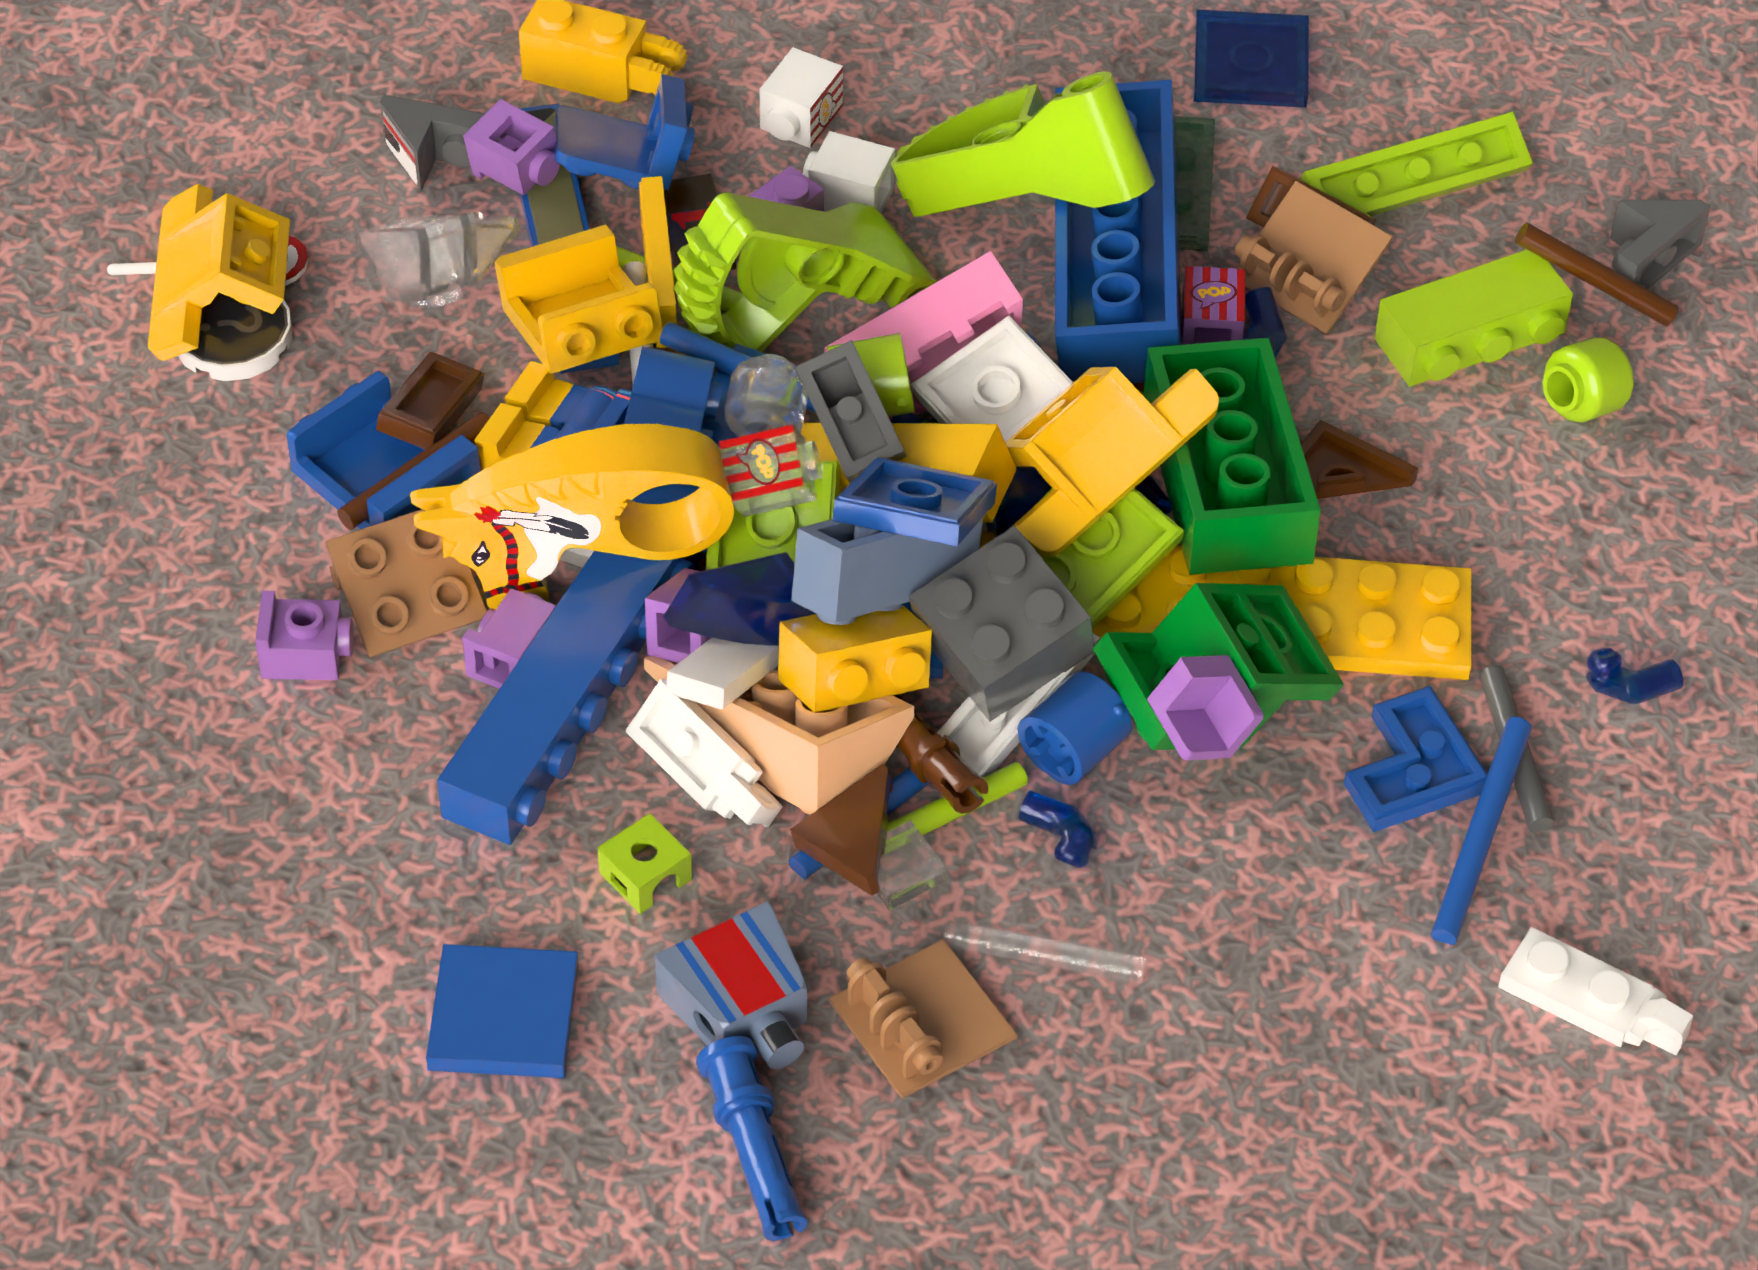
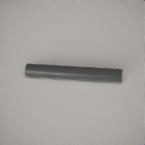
M1489 666L1481 671L1479 677L1500 739L1507 719L1519 717L1504 669L1501 666ZM1527 741L1513 782L1529 831L1532 833L1548 831L1554 826V820Z

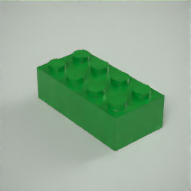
M1269 338L1149 347L1147 349L1143 396L1150 404L1190 369H1197L1217 392L1219 398L1216 416L1160 465L1175 523L1184 530L1183 540L1180 543L1189 575L1313 564L1321 510Z

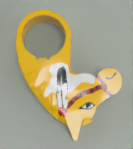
M621 424L566 435L505 458L470 477L462 484L418 489L410 493L411 503L425 510L413 516L414 525L419 529L441 537L444 558L448 556L454 557L459 563L472 568L477 573L490 609H497L511 588L522 593L536 594L548 602L549 592L546 577L555 570L562 553L570 548H582L648 560H672L696 554L713 545L726 533L734 517V505L730 486L726 478V467H723L722 463L724 457L719 446L711 438L700 432L662 424ZM689 484L700 487L689 496L670 503L642 504L631 501L641 493L658 486Z

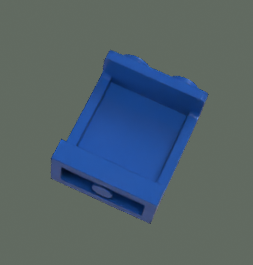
M376 371L360 383L351 385L342 395L314 414L303 417L286 435L291 471L337 510L425 450L376 430L378 413L391 399L389 377L381 371ZM461 434L368 498L369 519L357 527L364 529L422 510L411 503L410 493L412 491L462 484L470 477L479 473L478 447Z

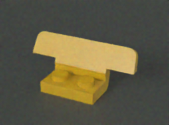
M196 184L171 198L162 210L148 337L149 350L159 360L165 361L198 348L202 307L211 304L218 292L232 297L240 303L274 314L284 300L290 219L229 193L212 202L213 189L201 184Z
M1093 367L1088 369L1005 442L1016 467H1035L1045 481L1053 488L1047 496L1014 525L1039 555L1044 557L1059 555L1216 416L1219 404L1217 392L1197 369H1190L1150 404L1117 367Z

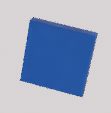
M877 457L835 498L833 521L958 546L994 506L997 483H994L993 480Z
M443 944L426 1054L428 1071L565 1078L579 967L578 952Z

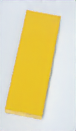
M662 176L641 178L642 182H639V198L647 283H651L657 290L662 326L664 328L668 322L677 324L663 180ZM660 340L653 342V344H656L657 348L666 347L660 344Z

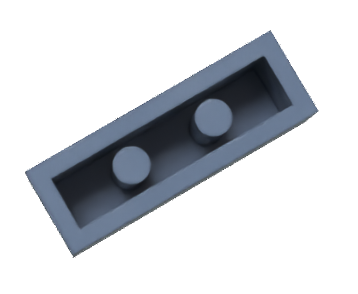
M983 518L958 546L836 522L833 519L800 527L797 529L791 601L817 613L819 620L834 625L850 624L858 616L879 610H898L902 608L903 603L910 602L909 595L980 549Z

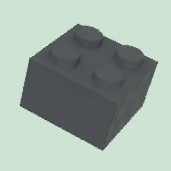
M1015 525L909 595L912 613L932 629L931 650L989 722L1004 712L1009 711L1048 682L1094 653L1092 649L1094 647L1091 617Z

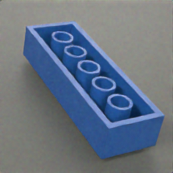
M1172 79L1116 83L1155 179L1153 187L1131 200L1098 208L1055 198V341L1059 368L1073 383L1088 369L1093 367H1117L1131 383L1145 382L1147 349L1149 347L1182 345L1177 136ZM1066 87L1055 88V95L1062 93Z

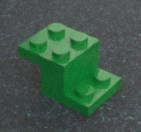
M1195 583L1152 633L1106 632L1092 648L1106 671L1109 683L1119 693L1136 722L1138 733L1148 743L1151 750H1176L1147 698L1181 657L1229 655L1264 715L1263 720L1239 749L1244 747L1286 700L1329 701L1344 685L1283 585Z

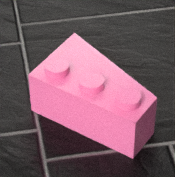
M990 251L828 346L843 344L850 340L854 342L901 333L911 385L1007 316H1010L1022 327L1023 298ZM827 346L824 347V353L827 352ZM912 390L915 407L914 414L918 415L927 412L928 410L918 401Z

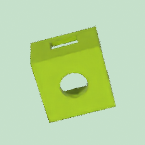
M651 813L597 847L599 873L639 914L653 906V891L665 877L676 874V886L678 888L692 880L691 853ZM648 845H652L657 850V855L649 861H639L633 857L634 854ZM615 876L627 888V890L615 879Z

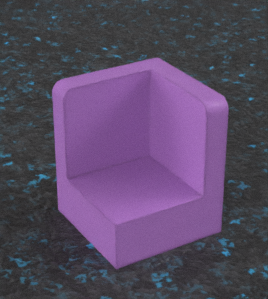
M1229 655L1181 657L1147 698L1180 757L1187 761L1231 758L1260 724L1264 716Z

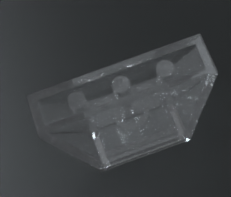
M480 212L406 215L353 234L358 247L391 301H410L412 308L427 305L428 309L462 299L463 296L460 288L477 283L520 232L522 227L519 217L491 214L483 218Z

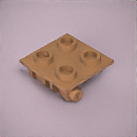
M1295 181L1260 234L1254 238L1246 234L1239 240L1234 253L1241 258V262L1236 269H1245V288L1323 334L1328 335L1393 240V236Z
M423 509L325 541L333 562V566H330V573L337 590L343 589L369 658L480 621L487 612L470 567L459 563L454 557L448 556L444 558L441 537L419 529L414 525L413 516L425 511Z
M944 939L886 969L881 963H872L868 958L858 959L847 970V976L850 979L848 988L829 997L831 1005L901 1099L1017 1039L1016 1032Z

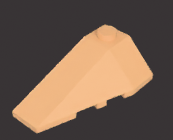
M654 656L644 658V670L657 682L660 679L667 680V671L678 664ZM778 670L769 672L722 710L696 702L755 759L754 763L763 771L758 780L774 795L792 803L809 815L879 766L885 765L914 718V706L893 695L814 713L778 680Z

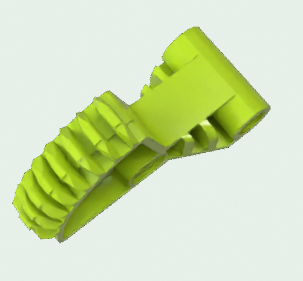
M1108 71L1096 72L1072 82L1063 89L1062 93L1054 95L1047 104L1043 100L1037 84H1025L1020 89L1010 92L1006 90L1002 95L992 99L986 98L984 102L973 107H966V110L954 116H948L944 122L930 126L923 135L915 136L911 144L902 146L898 150L897 157L891 162L897 178L896 184L902 198L906 199L913 217L1028 193H1037L1098 208L1136 198L1147 192L1155 183L1112 73Z
M729 192L718 195L705 212L699 225L685 232L689 244L681 247L677 252L681 263L673 270L678 280L673 287L678 296L677 305L691 331L731 349L737 343L759 352H763L817 296L824 292L838 293L848 299L854 296L859 301L871 305L878 301H883L891 309L938 282L880 211L873 206L850 202L823 212ZM741 251L737 266V280L743 296L726 313L721 314L723 287L727 275Z

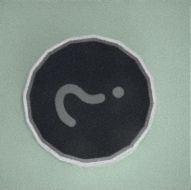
M218 292L211 304L202 307L198 348L178 355L185 367L195 373L196 368L201 371L209 372L211 379L221 381L249 379L264 373L280 361L279 354L285 350L286 346L289 349L293 341L290 308L283 300L275 313L271 314L254 306L240 303L234 298Z

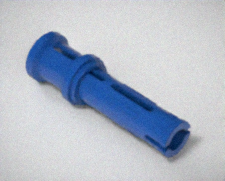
M730 1036L719 1039L701 1050L696 1058V1066L699 1074L703 1078L709 1079L716 1100L713 1106V1115L716 1123L725 1131L731 1133L762 1224L763 1235L767 1240L777 1241L794 1236L789 1221H793L795 1230L801 1233L807 1226V1218L802 1212L770 1120L775 1100L772 1091L768 1087L762 1086L754 1064L757 1059L755 1043L750 1038L744 1036Z

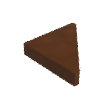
M1322 420L1315 425L1301 442L1317 499L1409 487L1417 480V467Z
M884 765L879 766L790 829L796 848L871 896L880 891L878 875L880 860L885 853L889 822L887 815L889 794L893 791L889 768Z

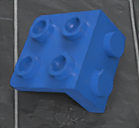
M661 75L647 125L567 105L558 106L555 115V133L557 138L555 160L564 165L567 170L577 175H606L621 179L624 184L635 189H639V182H642L641 178L662 176L663 189L669 191L677 161L687 162L695 134V128L689 126L693 103L685 101L684 79Z

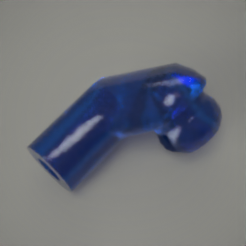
M1029 790L1020 808L1019 821L1061 836L1060 842L1054 850L1056 859L1080 869L1088 864L1091 849L1097 850L1098 835L1084 814L1075 806Z

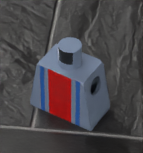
M768 901L654 955L656 992L706 1045L730 1036L750 1038L755 1043L757 1050L767 1065L775 1070L792 1064L802 1054L804 1044L794 1029L805 1024L807 1021V987L773 908Z

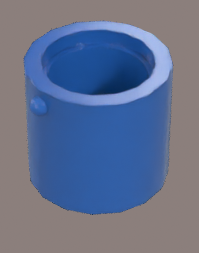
M1078 671L1069 675L1024 716L1017 729L1018 738L1024 752L1033 764L1059 783L1073 785L1080 782L1129 736L1132 730V721L1126 705L1111 686L1092 673Z

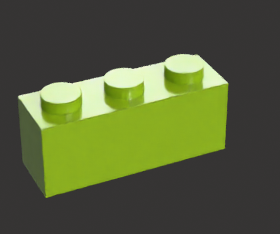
M1524 250L1381 299L1374 339L1409 387L1429 380L1440 381L1448 378L1455 371L1483 361L1487 363L1495 362L1514 350L1534 343L1542 345L1553 341L1566 331L1573 293L1548 261L1528 250Z

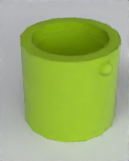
M901 333L854 341L856 350L888 417L914 413L915 407ZM842 344L827 346V351Z

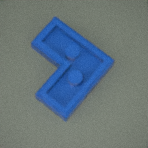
M1431 686L1373 705L1372 719L1395 755L1345 772L1344 779L1346 789L1373 832L1481 794L1488 774Z

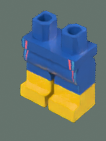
M530 361L505 396L506 404L500 403L474 440L476 447H478L482 470L514 454L553 439L585 430L624 424L632 391L620 388L616 392L606 386L587 388L555 379L554 374H550L543 364Z

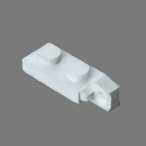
M660 679L627 727L626 733L705 810L716 811L722 817L729 819L736 814L747 825L755 823L769 827L783 806L765 787L757 783L763 771L754 763L755 759L695 701L667 692V680Z
M1533 927L1529 929L1505 967L1499 982V988L1619 1047L1624 1042L1639 1046L1642 1040H1645L1677 1055L1689 1035L1693 1020L1692 1014L1667 1000V996L1657 988H1653V985Z

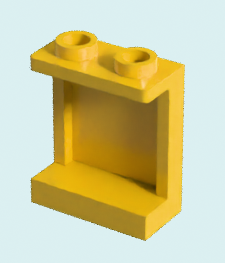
M607 225L494 258L503 311L550 374L660 340L663 326L657 290L651 283L635 286L619 266L615 237Z

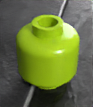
M1592 337L1567 345L1553 352L1546 362L1544 370L1543 393L1547 402L1559 415L1572 422L1584 423L1613 413L1625 406L1631 398L1634 386L1633 369L1628 356L1619 345L1607 338Z

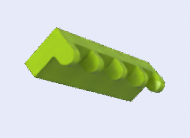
M1509 112L1307 170L1299 179L1367 215L1373 216L1527 171L1533 165L1515 115L1513 112Z

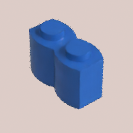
M642 346L624 424H662L700 432L712 439L713 431L703 429L701 426L703 417L716 420L723 383L711 381L715 362Z

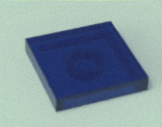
M1196 10L1193 102L1307 108L1309 94V15Z

